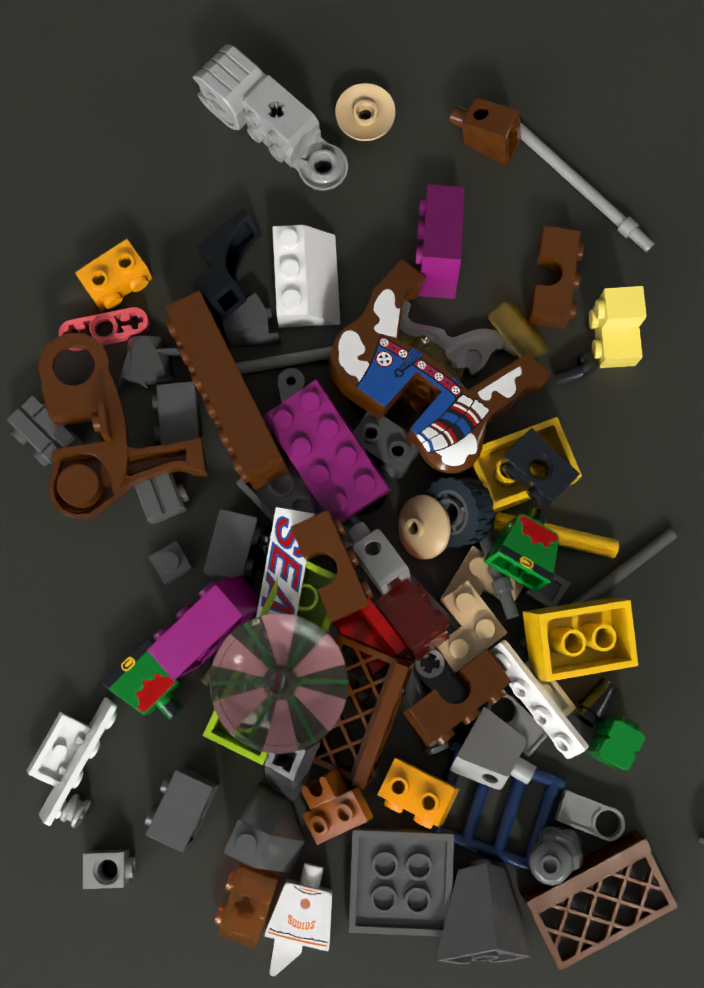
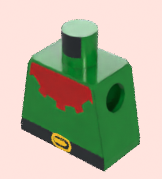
M531 508L527 515L519 514L507 522L483 562L535 592L551 583L554 576L559 536L556 532L544 526L548 516L547 513L539 508Z
M147 639L102 684L141 714L150 715L158 707L171 720L184 707L172 694L182 682L179 678L173 681L147 649L155 642Z

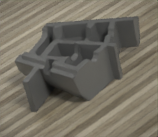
M254 291L245 296L247 301L225 320H222L230 347L281 344L278 333H269V318H272L270 308H265Z
M135 336L128 339L116 384L117 390H123L125 381L143 385L145 389H149V385L175 378L169 359L170 357H181L178 349L167 348L165 340L156 336Z

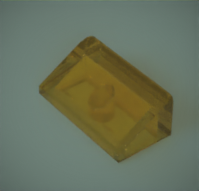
M503 302L488 316L490 322L519 358L527 354L536 360L549 351L548 346L513 303Z

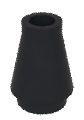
M601 678L575 704L577 707L573 713L575 718L592 729H596L599 724H603L617 687L611 681Z

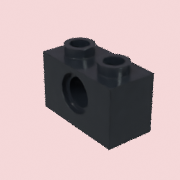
M533 428L500 461L504 465L502 468L504 473L513 481L517 482L519 480L528 488L526 490L528 496L539 505L543 503L546 507L580 475ZM532 463L542 465L545 469V476L535 477L532 475L529 465Z

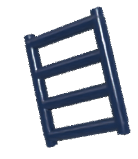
M452 738L450 750H453L443 781L455 786L459 774L450 771V768L465 741ZM536 768L531 780L545 784L546 788L524 856L505 849L526 785L515 777L492 844L474 838L490 788L477 782L461 833L435 825L432 826V829L422 826L421 830L453 831L454 845L531 872L529 866L531 850L538 841L540 830L548 826L559 789H564L567 779L549 771Z

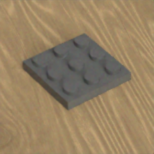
M354 827L352 833L349 933L441 937L452 896L454 832Z

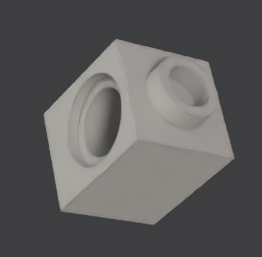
M130 849L89 850L83 853V889L124 888L130 883V878L135 876V858L130 857ZM105 860H112L116 863L118 871L115 877H109L104 873L103 863Z

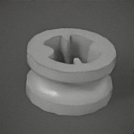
M424 649L415 658L416 663L414 667L416 672L426 679L439 676L445 667L443 655L435 649ZM428 654L434 655L436 657L434 661L438 660L439 662L438 668H433L431 673L424 672L425 666H420V660L426 659Z
M75 793L63 810L60 820L62 822L68 820L71 822V827L76 828L84 818L91 801L88 799L81 801L80 795Z

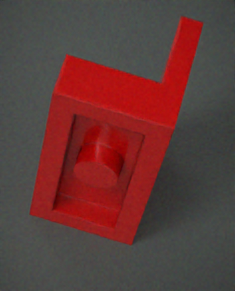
M370 598L367 599L369 607L333 623L339 633L397 656L407 648L406 644ZM364 653V655H365L366 658H368V657L371 656V655H368V654ZM377 658L368 662L374 674L386 665L387 662Z

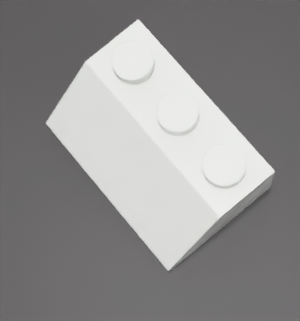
M306 225L273 226L276 309L279 328L340 325L335 235Z

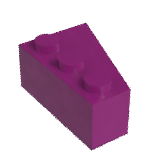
M428 184L426 197H420L419 216H424V221H418L417 239L422 240V245H417L415 264H421L420 273L426 277V280L418 296L455 299L462 253L464 187Z

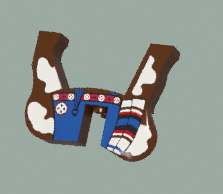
M401 259L372 290L369 303L362 315L356 321L346 326L336 337L328 361L329 379L337 391L379 420L409 388L406 395L410 398L409 404L416 411L424 413L410 428L405 439L407 444L411 447L414 442L425 462L432 468L444 473L463 472L469 469L481 454L486 425L508 412L522 397L538 393L552 373L525 354L467 390L441 364L418 349L399 341L402 305L409 300L417 298L426 280L424 275Z

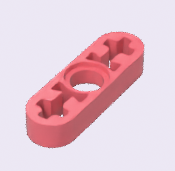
M131 307L68 320L61 325L59 336L72 333L73 329H76L79 333L86 334L88 332L86 326H89L93 338L104 346L128 341V339L135 336H145L150 330V321L142 309ZM133 317H138L139 321H143L138 323V329H133L131 325L126 324L132 323ZM120 319L121 323L125 325L121 326L124 331L123 333H120V327L116 320ZM102 322L113 324L112 333L106 337L99 336L96 332L98 325ZM75 347L69 348V350L72 351L85 350L82 348Z

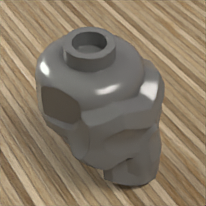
M563 825L547 826L541 829L538 841L532 848L529 857V866L534 877L541 883L551 886L561 884L571 872L582 869L584 863V855L581 850V840L578 832L570 826Z

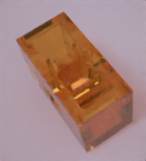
M245 864L240 865L238 872L232 870L225 888L226 891L231 892L227 905L220 904L214 924L220 925L217 936L256 949L279 876ZM244 896L250 897V905L254 906L249 907L247 912L241 911L242 904L237 902L242 901Z

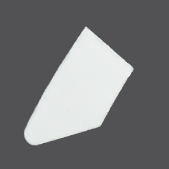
M275 939L269 971L270 975L276 976L302 952L303 945Z

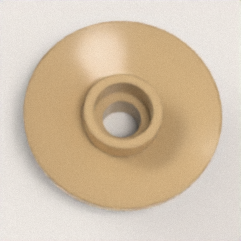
M369 83L356 84L346 89L337 100L335 107L336 121L340 129L353 139L360 141L375 140L385 135L392 127L395 120V104L392 97L383 88ZM363 114H367L371 118L364 120L361 119L360 116Z
M429 495L412 497L404 504L398 518V534L403 547L410 555L418 559H432L441 554L448 544L451 532L450 519L445 507L439 500Z

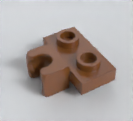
M333 769L321 776L320 779L315 778L301 787V792L310 808L302 816L317 845L373 818L358 786L345 792L347 787L337 769Z

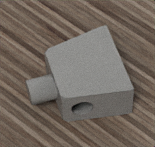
M360 522L348 531L349 536L355 543L352 549L358 563L385 601L412 584L408 566L380 529H376L371 533L365 523Z
M483 707L450 771L499 790L502 789L510 775L528 784L537 767L519 757L527 743L525 737L489 709Z

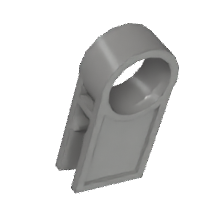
M506 694L502 698L510 700L514 707V714L511 720L505 723L525 737L527 743L522 752L526 756H530L547 738L548 734L512 696ZM487 702L485 708L490 710L491 705Z
M563 790L554 820L606 841L616 840L623 834L625 820L620 811L568 790ZM610 810L618 818V828L612 835L603 836L596 829V818L601 812Z

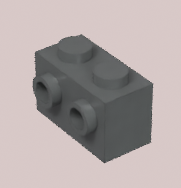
M367 412L354 430L355 435L372 461L378 464V470L389 478L396 476L402 479L419 454L414 442L409 447L405 440L409 432L384 416L379 420Z

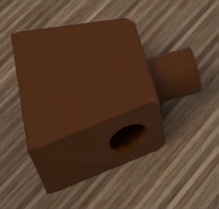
M481 98L475 99L469 110L456 106L452 111L450 123L462 128L464 144L507 167L521 144L520 111Z

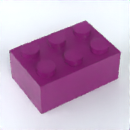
M241 575L231 579L226 576L217 583L215 581L210 582L199 592L201 599L194 605L189 603L176 614L179 620L174 625L170 626L168 624L154 635L153 638L156 642L147 650L173 681L200 667L226 642L231 634L234 635L257 613L260 597Z

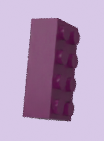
M314 380L262 416L324 512L328 510L331 518L338 516L341 524L392 491L319 381Z

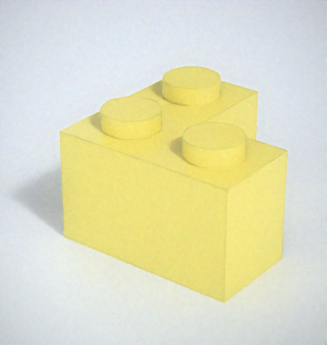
M643 286L605 288L599 299L595 301L593 309L589 311V326L595 330L596 339L592 341V354L594 359H598V368L636 366L642 359L639 326L647 317Z

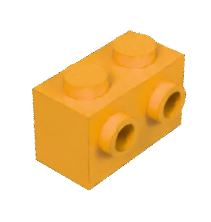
M128 239L75 272L101 312L105 309L115 308L122 302L125 296L131 292L141 291L148 285V281L153 279L147 266Z
M394 758L377 795L386 799L384 802L386 807L398 813H402L403 809L415 815L413 820L416 823L432 829L433 825L437 827L443 826L459 792V788L403 759Z

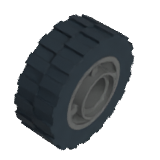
M457 474L439 478L426 491V495L436 498L443 504L449 515L451 532L447 547L458 548L481 541V538H485L489 534V529H492V521L495 517L493 499L489 495L488 488L484 487L481 480L475 479V476Z

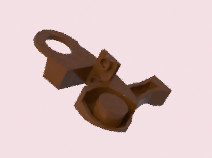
M67 333L56 337L44 347L39 357L38 372L43 384L41 389L48 415L52 422L59 426L92 421L94 431L99 432L101 440H105V442L53 449L51 459L54 461L48 487L50 500L59 513L73 519H92L110 507L117 499L137 484L174 471L208 477L204 445L201 437L170 445H158L140 449L130 447L126 415L119 392L109 372L110 361L106 350L95 338L84 333ZM72 347L87 350L93 356L95 362L91 377L78 385H67L60 382L54 372V364L58 355Z

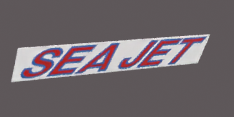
M276 507L255 624L277 577V595L267 615L279 613L297 615L307 560L304 559L291 526L315 516L314 513ZM263 623L257 637L266 650L271 646ZM254 642L250 651L263 663V654L256 642ZM291 646L286 665H277L273 649H271L268 655L275 666L266 674L271 679L270 683L265 679V684L252 685V690L266 686L267 691L270 693L268 695L269 699L271 696L275 697L259 727L270 728L277 699H282ZM246 673L245 680H252L258 675ZM244 684L243 693L248 691L249 684ZM268 701L260 703L256 708L260 715ZM252 712L242 724L254 726L257 722L256 714Z

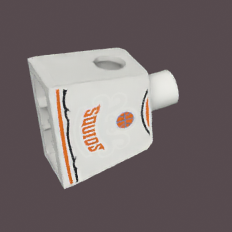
M304 863L300 882L291 879L286 880L266 929L265 937L324 951L329 950L332 889L320 886L324 867Z

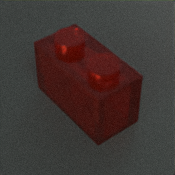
M407 578L375 602L379 611L406 644L415 659L419 661L449 639L446 628L450 624L439 609L433 612L426 602L430 598L420 584L414 587Z

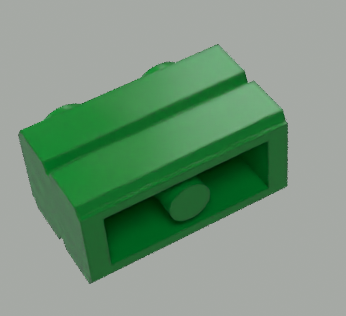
M614 716L613 720H604L603 724H599L595 732L597 737H592L586 752L591 757L611 768L625 771L630 769L636 758L634 752H639L646 738L643 733L638 731L640 728L638 723L625 716H621V718Z

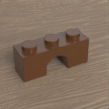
M543 226L539 236L535 266L551 269L556 274L558 282L551 286L536 284L531 296L528 324L565 329L569 320H574L577 301L572 300L573 290H578L581 272L576 271L577 261L582 260L584 243L579 242L581 231Z
M327 510L291 526L305 560L318 555H326L334 559L337 564V575L333 582L318 589L331 622L369 607L367 599L373 597L366 579L359 580L355 573L354 567L358 566L359 563L352 547L345 549L340 536L346 533L339 517L331 518Z
M488 649L454 673L464 689V695L459 704L446 702L437 690L434 689L403 712L426 745L436 741L440 746L456 734L452 729L461 721L467 725L481 714L478 709L487 701L490 705H493L507 694L504 688L512 681Z

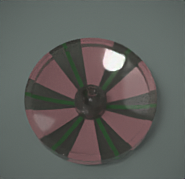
M279 613L260 616L236 628L219 648L210 674L211 699L215 712L223 726L244 745L261 752L273 754L296 752L321 740L333 728L341 716L347 700L349 687L347 665L335 640L316 623L291 614Z

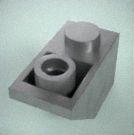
M295 727L294 731L299 750L289 752L270 751L264 764L266 786L292 801L297 800L321 743L319 740L313 743L308 734Z

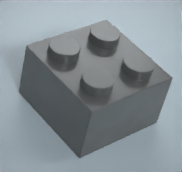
M186 767L177 769L172 774L168 773L160 788V792L164 796L157 806H152L145 820V824L149 826L145 835L182 853L192 846L220 783Z

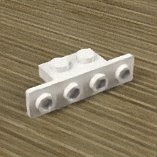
M506 640L491 648L489 652L512 681L509 686L512 688L513 693L527 707L534 720L545 730L554 742L555 747L567 759L583 753L589 746L567 719V716L577 707L556 681L545 682L536 679L530 671L529 660L524 663Z
M106 697L103 699L89 726L60 712L26 770L28 775L54 786L39 812V816L44 824L50 826L55 818L58 819L62 815L67 804L65 799L71 788L75 789L79 785L83 777L84 771L82 769L88 758L92 759L96 755L100 747L99 739L104 730L109 729L114 723L117 716V711H115L117 705L112 700Z

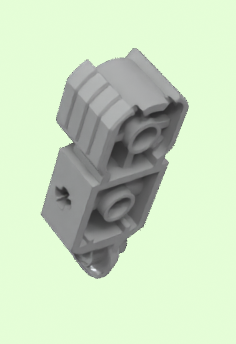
M225 44L219 50V53H216L210 61L193 75V79L201 90L197 96L209 111L233 130H240L247 123V132L251 138L257 143L263 142L269 147L270 153L277 161H285L291 168L294 167L299 171V175L306 185L315 190L326 191L334 189L343 182L348 171L347 158L340 148L333 144H328L321 138L319 122L315 115L271 76H266L254 62L235 46ZM319 167H328L330 169L326 173L316 171Z

